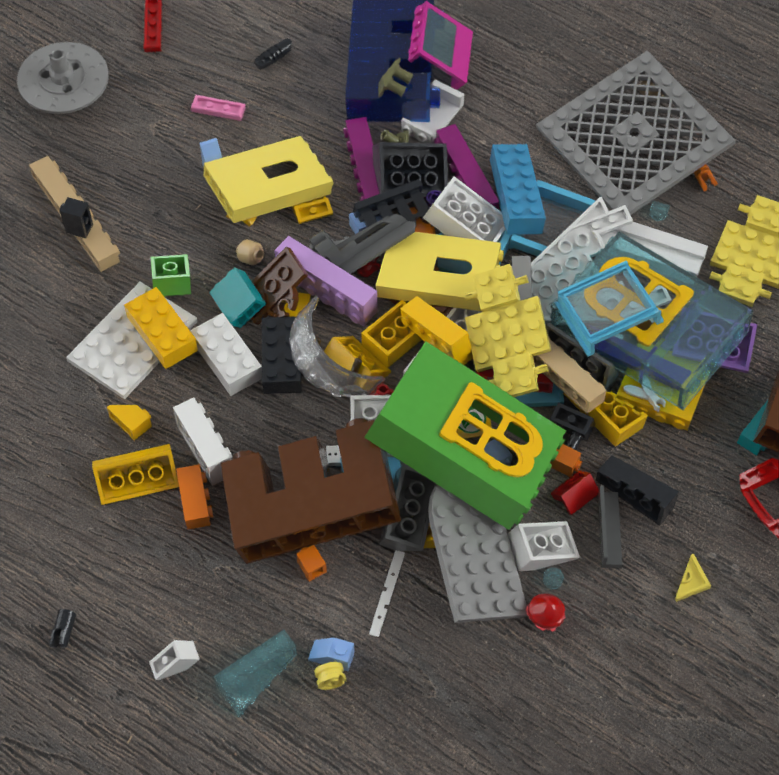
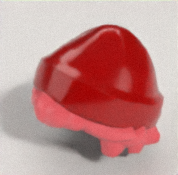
M551 594L535 596L525 608L529 619L542 631L554 632L565 619L564 604L559 598Z

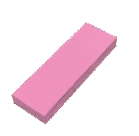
M195 95L191 112L241 121L246 107L243 103Z

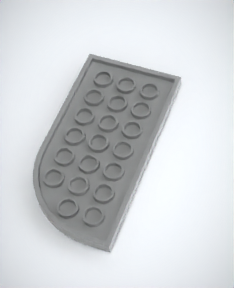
M436 484L429 501V522L454 623L523 618L528 616L525 610L527 605L506 528Z

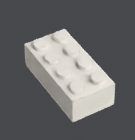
M223 313L190 330L196 338L198 351L230 396L262 379V366Z
M193 397L173 407L177 427L202 470L205 471L210 484L213 486L223 481L221 463L231 460L232 454L228 447H223V439L219 432L215 433L213 430L214 424L210 417L206 418L204 415L206 412L203 405L197 403Z

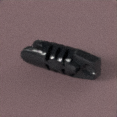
M285 38L262 52L254 60V64L258 69L262 70L283 58L291 51V39Z

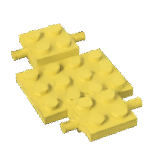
M757 195L751 207L740 203L738 211L748 214L745 226L727 221L710 262L711 266L725 270L723 275L712 271L709 278L720 282L717 295L753 307L755 300L759 296L770 300L772 292L762 289V283L779 289V202Z
M510 264L474 274L475 291L465 293L464 296L466 301L477 298L482 310L481 313L465 317L475 370L481 372L493 368V379L488 381L513 397L538 391V374L549 372L547 364L535 367L533 356L551 351L540 298L535 296L520 300L518 286L529 283L528 277L525 275L515 278Z

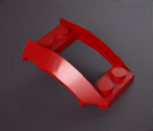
M771 458L739 474L740 490L758 518L779 539V519L775 520L766 511L753 490L779 478V460Z

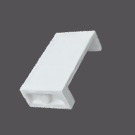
M434 80L431 84V94L409 120L401 119V131L408 130L410 136L422 143H433L434 138H436V130L446 127L464 105V93Z

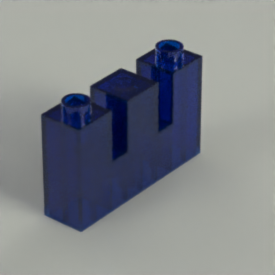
M353 0L345 94L347 120L366 117L367 122H401L402 118L411 122H430L431 108H440V87H431L433 64L421 56L412 62H409L408 59L413 31L412 25L415 17L414 11L417 6L422 5L426 1L434 5V0ZM428 9L423 50L433 56L434 30H443V18ZM400 58L399 67L413 74L408 84L395 76L393 78L397 83L406 86L402 97L388 89L384 91L382 97H378L379 81L388 68L393 65L394 61Z

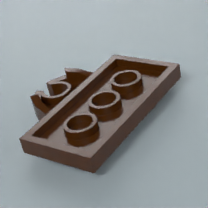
M285 247L252 281L266 302L251 318L254 324L259 325L262 322V318H266L268 315L273 317H289V313L284 310L287 302L290 310L295 311L297 308L299 296L296 287L308 274L289 247Z

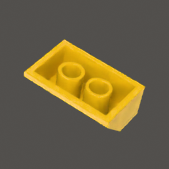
M354 336L332 337L322 353L327 364L335 367L347 376H349L354 360L356 358L362 360L353 388L358 391L372 389L391 373V370L362 346Z

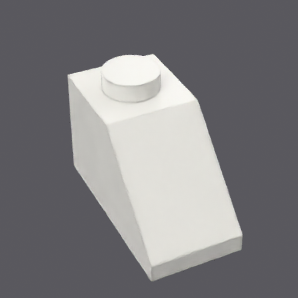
M174 640L149 662L155 680H160L189 669L199 660V656L193 641Z

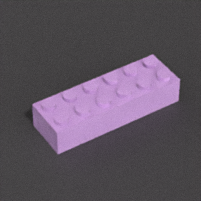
M290 236L275 249L276 257L285 247L291 248L308 274L298 286L304 288L312 296L315 295L320 298L324 304L331 305L340 314L350 317L354 323L365 326L377 313V291Z

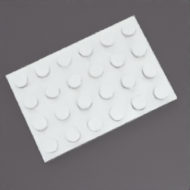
M139 282L66 357L69 363L124 400L160 362L127 318L124 304L151 290L150 287L142 282ZM165 298L189 330L198 322L197 317Z

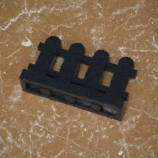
M419 179L354 203L353 214L355 218L359 219L360 223L364 222L366 227L376 223L375 217L377 216L383 219L393 215V210H397L399 215L403 216L407 221L415 222L416 224V220L421 218L422 222L428 224L429 222L423 217L430 208L424 200L426 198L425 193H421L423 184ZM413 203L418 213L412 214L408 207L409 204ZM380 229L376 230L375 232H373V233L370 234L369 236L373 235L374 233H376V232L379 231Z

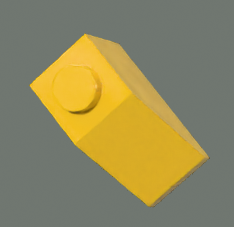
M109 405L107 407L109 417L134 441L152 427L151 415L146 409L142 410L138 405Z

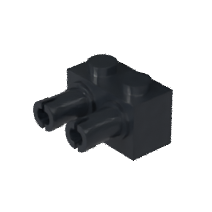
M559 402L550 418V421L571 435L566 446L577 450L581 440L588 441L596 425L593 417Z

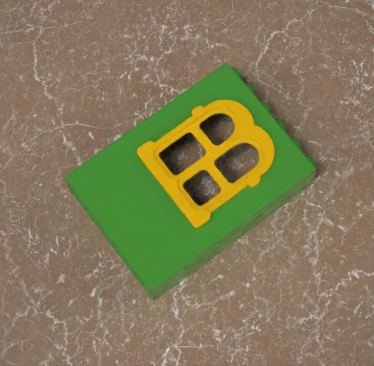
M425 341L364 438L510 530L514 524L518 525L524 516L523 513L527 514L533 504L530 501H533L538 495L539 490H537V487L540 488L546 477L543 475H546L551 469L552 464L550 461L553 462L559 452L556 449H560L565 439L562 437L566 430ZM470 406L499 424L498 428L492 429L469 414ZM462 420L467 421L483 432L476 445L471 444L456 433ZM507 429L526 441L527 444L519 445L505 437V430ZM491 437L516 453L518 463L515 466H507L484 451Z

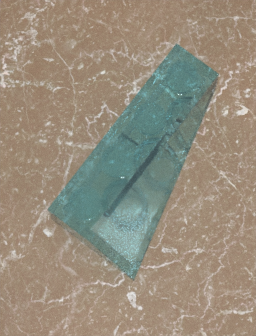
M282 630L214 676L217 688L239 718L244 713V710L257 699V696L271 684L275 676L280 674L297 655L296 645L286 631Z

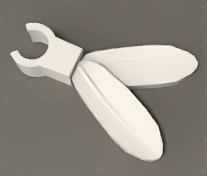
M642 372L640 375L642 388L633 385L624 386L623 390L627 394L649 400L648 402L658 412L660 406L657 404H662L663 407L666 405V401L654 393L652 381L645 372Z

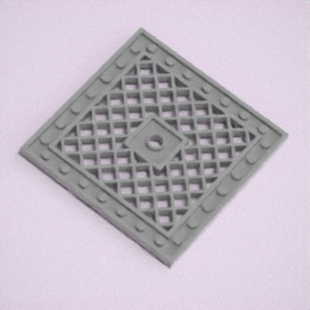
M645 51L536 124L539 132L599 197L603 198L604 203L611 210L626 205L630 215L735 145V139L648 51ZM638 80L647 81V85L638 84ZM624 89L633 90V94H624ZM637 90L646 91V94L636 95ZM649 91L658 92V96H649ZM620 99L619 104L610 103V100ZM623 100H632L631 105L622 104ZM635 101H644V106L635 105ZM647 101L657 102L656 106H647ZM660 102L669 103V107H659ZM604 108L606 110L605 113L596 112V109ZM609 109H617V110H618V113H617V114H612V113H608V112H609ZM621 110H630V115L621 114ZM646 112H655V117L645 116ZM658 113H668L667 118L658 117ZM680 114V119L670 118V115ZM583 117L592 118L591 122H582ZM595 118L604 119L603 123H594ZM607 119L616 120V124H607ZM657 123L666 124V128H656ZM669 124L679 125L678 129H669ZM681 126H691V130H682ZM569 127H578L577 132L568 131ZM581 128H590L589 133L580 132ZM593 129H602V134L593 133ZM605 130H610V134H605ZM638 132L639 135L631 136L630 133ZM660 134H665L664 139L660 138ZM668 134L677 135V140L667 139ZM680 135L690 136L689 141L680 140ZM693 136L702 137V142L692 141ZM579 138L588 139V143H579ZM591 139H599L600 144H591ZM604 140H611L613 144L604 145L603 142ZM661 144L663 149H653V145ZM666 145L676 146L675 150H665ZM686 146L688 151H678V147ZM590 149L599 150L598 155L589 154ZM602 150L611 151V156L602 155ZM614 152H624L623 157L614 156ZM639 154H649L648 159L639 158ZM652 154L661 155V160L651 159ZM664 156H674V161L664 160ZM600 161L610 162L609 166H600ZM613 162L622 163V167H612ZM625 163L635 164L634 168H625ZM638 164L647 165V169H637ZM650 165L660 166V169L650 170ZM611 173H620V178L611 177ZM633 174V178L625 179L623 175ZM636 175H646L645 180H636ZM622 184L631 185V190L621 189Z

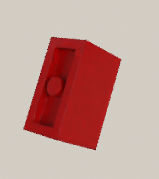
M579 470L552 491L551 495L555 500L563 502L569 515H572L598 495L599 489L591 473Z

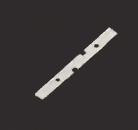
M396 550L384 585L387 590L382 591L369 635L379 637L387 609L384 607L385 604L389 605L405 555L404 552Z

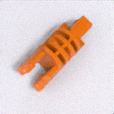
M707 164L693 172L703 191L708 190L705 181L709 179L712 185H718Z

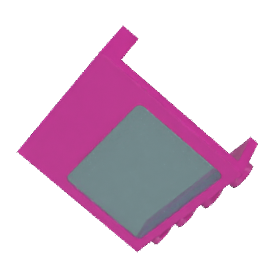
M426 1L422 5L417 6L414 11L415 17L412 25L413 31L408 61L412 62L421 56L452 76L451 87L458 90L467 83L473 31Z

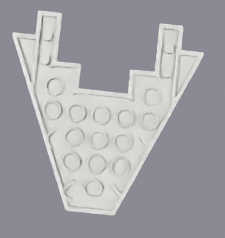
M598 198L531 262L532 297L538 296L540 298L545 323L567 324L555 306V302L558 301V291L598 274L591 257L602 254L607 250L600 235L632 224L633 219L626 205L608 211L603 198ZM660 285L656 286L649 294L657 307L671 302L667 289ZM612 288L601 289L596 295L597 301L609 310H613L624 298L623 294ZM584 289L567 297L584 324H615L607 318H599L596 315V311L586 304ZM630 302L620 313V317L626 319L646 310V308L636 302Z

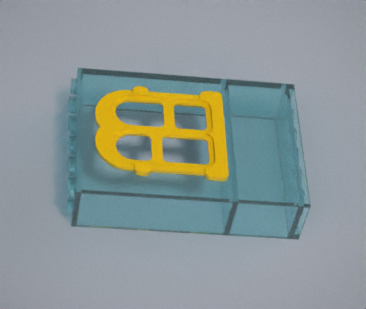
M619 231L615 237L612 236L604 249L601 248L598 251L596 258L587 263L585 270L581 274L578 273L571 285L627 260L630 268L651 280L644 288L648 295L656 286L660 285L674 293L676 297L666 309L657 307L661 310V316L664 319L663 323L657 325L654 321L646 331L636 326L595 344V353L611 362L615 368L684 410L747 335L753 310ZM615 275L567 297L590 334L624 320L620 317V313L630 302H636L645 308L637 294L619 284L615 279ZM612 288L623 294L624 298L613 310H609L596 299V295L601 289ZM558 298L554 299L551 304V324L577 340L555 306Z

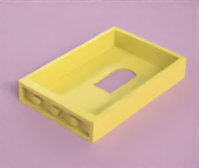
M301 136L204 163V178L233 223L330 195L333 186L331 176H328L324 166L317 160L316 154L312 153L308 143ZM286 161L294 162L298 166V169L294 172L270 179L262 170V168Z
M414 232L385 251L376 283L377 297L410 302L418 296L430 305L482 311L477 298L466 301L464 294L475 291L474 274L501 267L499 261L502 262L504 257L501 243ZM437 258L466 261L472 266L471 271L467 274L434 271Z

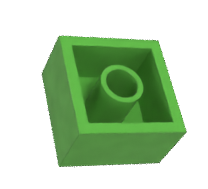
M188 254L151 257L153 288L157 287L164 297L191 294Z

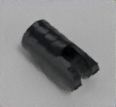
M67 609L58 610L49 642L50 647H57L60 644L61 648H67L76 618L75 612Z

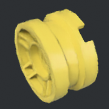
M329 662L318 666L314 670L315 677L318 678V688L330 690L345 684L346 676L342 673L344 671L343 664L340 662Z

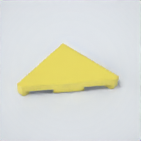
M694 554L690 556L675 597L676 602L711 588V584Z

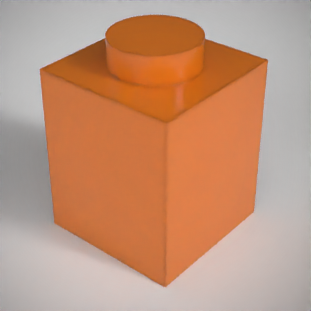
M562 444L560 449H556L559 453L555 460L551 462V468L571 477L574 471L578 472L582 465V461H580L581 453Z
M315 545L304 547L296 554L297 563L309 582L327 572L326 563Z

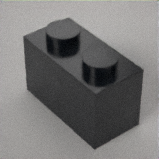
M67 197L59 210L65 231L68 234L86 239L94 225L87 202Z

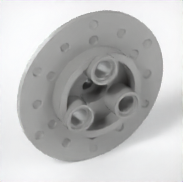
M74 42L54 43L36 50L26 58L18 71L17 86L22 98L37 110L52 114L76 112L88 107L103 94L109 79L108 67L104 58L89 46Z

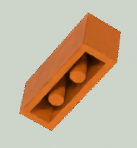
M200 464L177 468L187 530L210 526V518L213 517L212 507L207 506L206 501L210 500L208 488L204 489L203 483H207L205 471H201Z

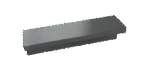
M600 485L597 498L601 568H622L618 492H604V485Z

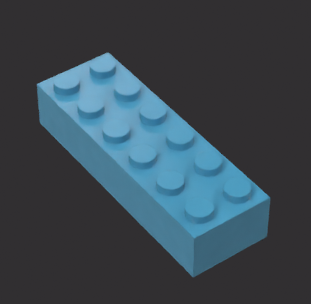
M527 144L492 145L490 165L506 234H542L546 217Z

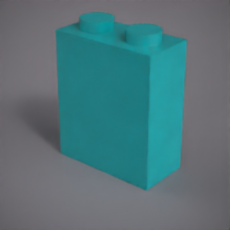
M235 267L209 292L231 325L238 328L246 324L266 304L246 272Z

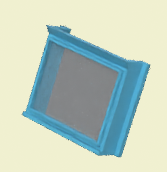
M537 180L546 217L543 233L513 234L509 249L516 248L539 256L596 200Z
M627 260L558 291V301L555 302L556 308L587 357L595 354V344L651 318H653L657 325L664 322L661 310L656 307L628 265Z

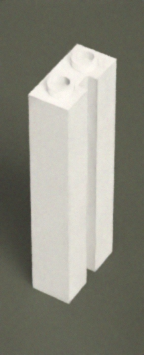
M635 222L600 235L607 248L606 252L602 253L603 255L612 258L629 257L638 262L645 261L649 264V268L655 272L692 284L696 282L708 249L707 245Z

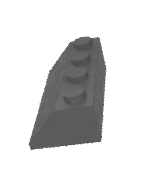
M402 465L396 471L393 483L401 521L383 526L378 545L397 551H423L430 523L428 513L429 501L436 483L413 468Z

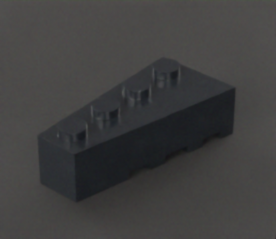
M611 455L597 471V482L604 485L611 492H618V497L660 526L674 510L679 491L621 459Z

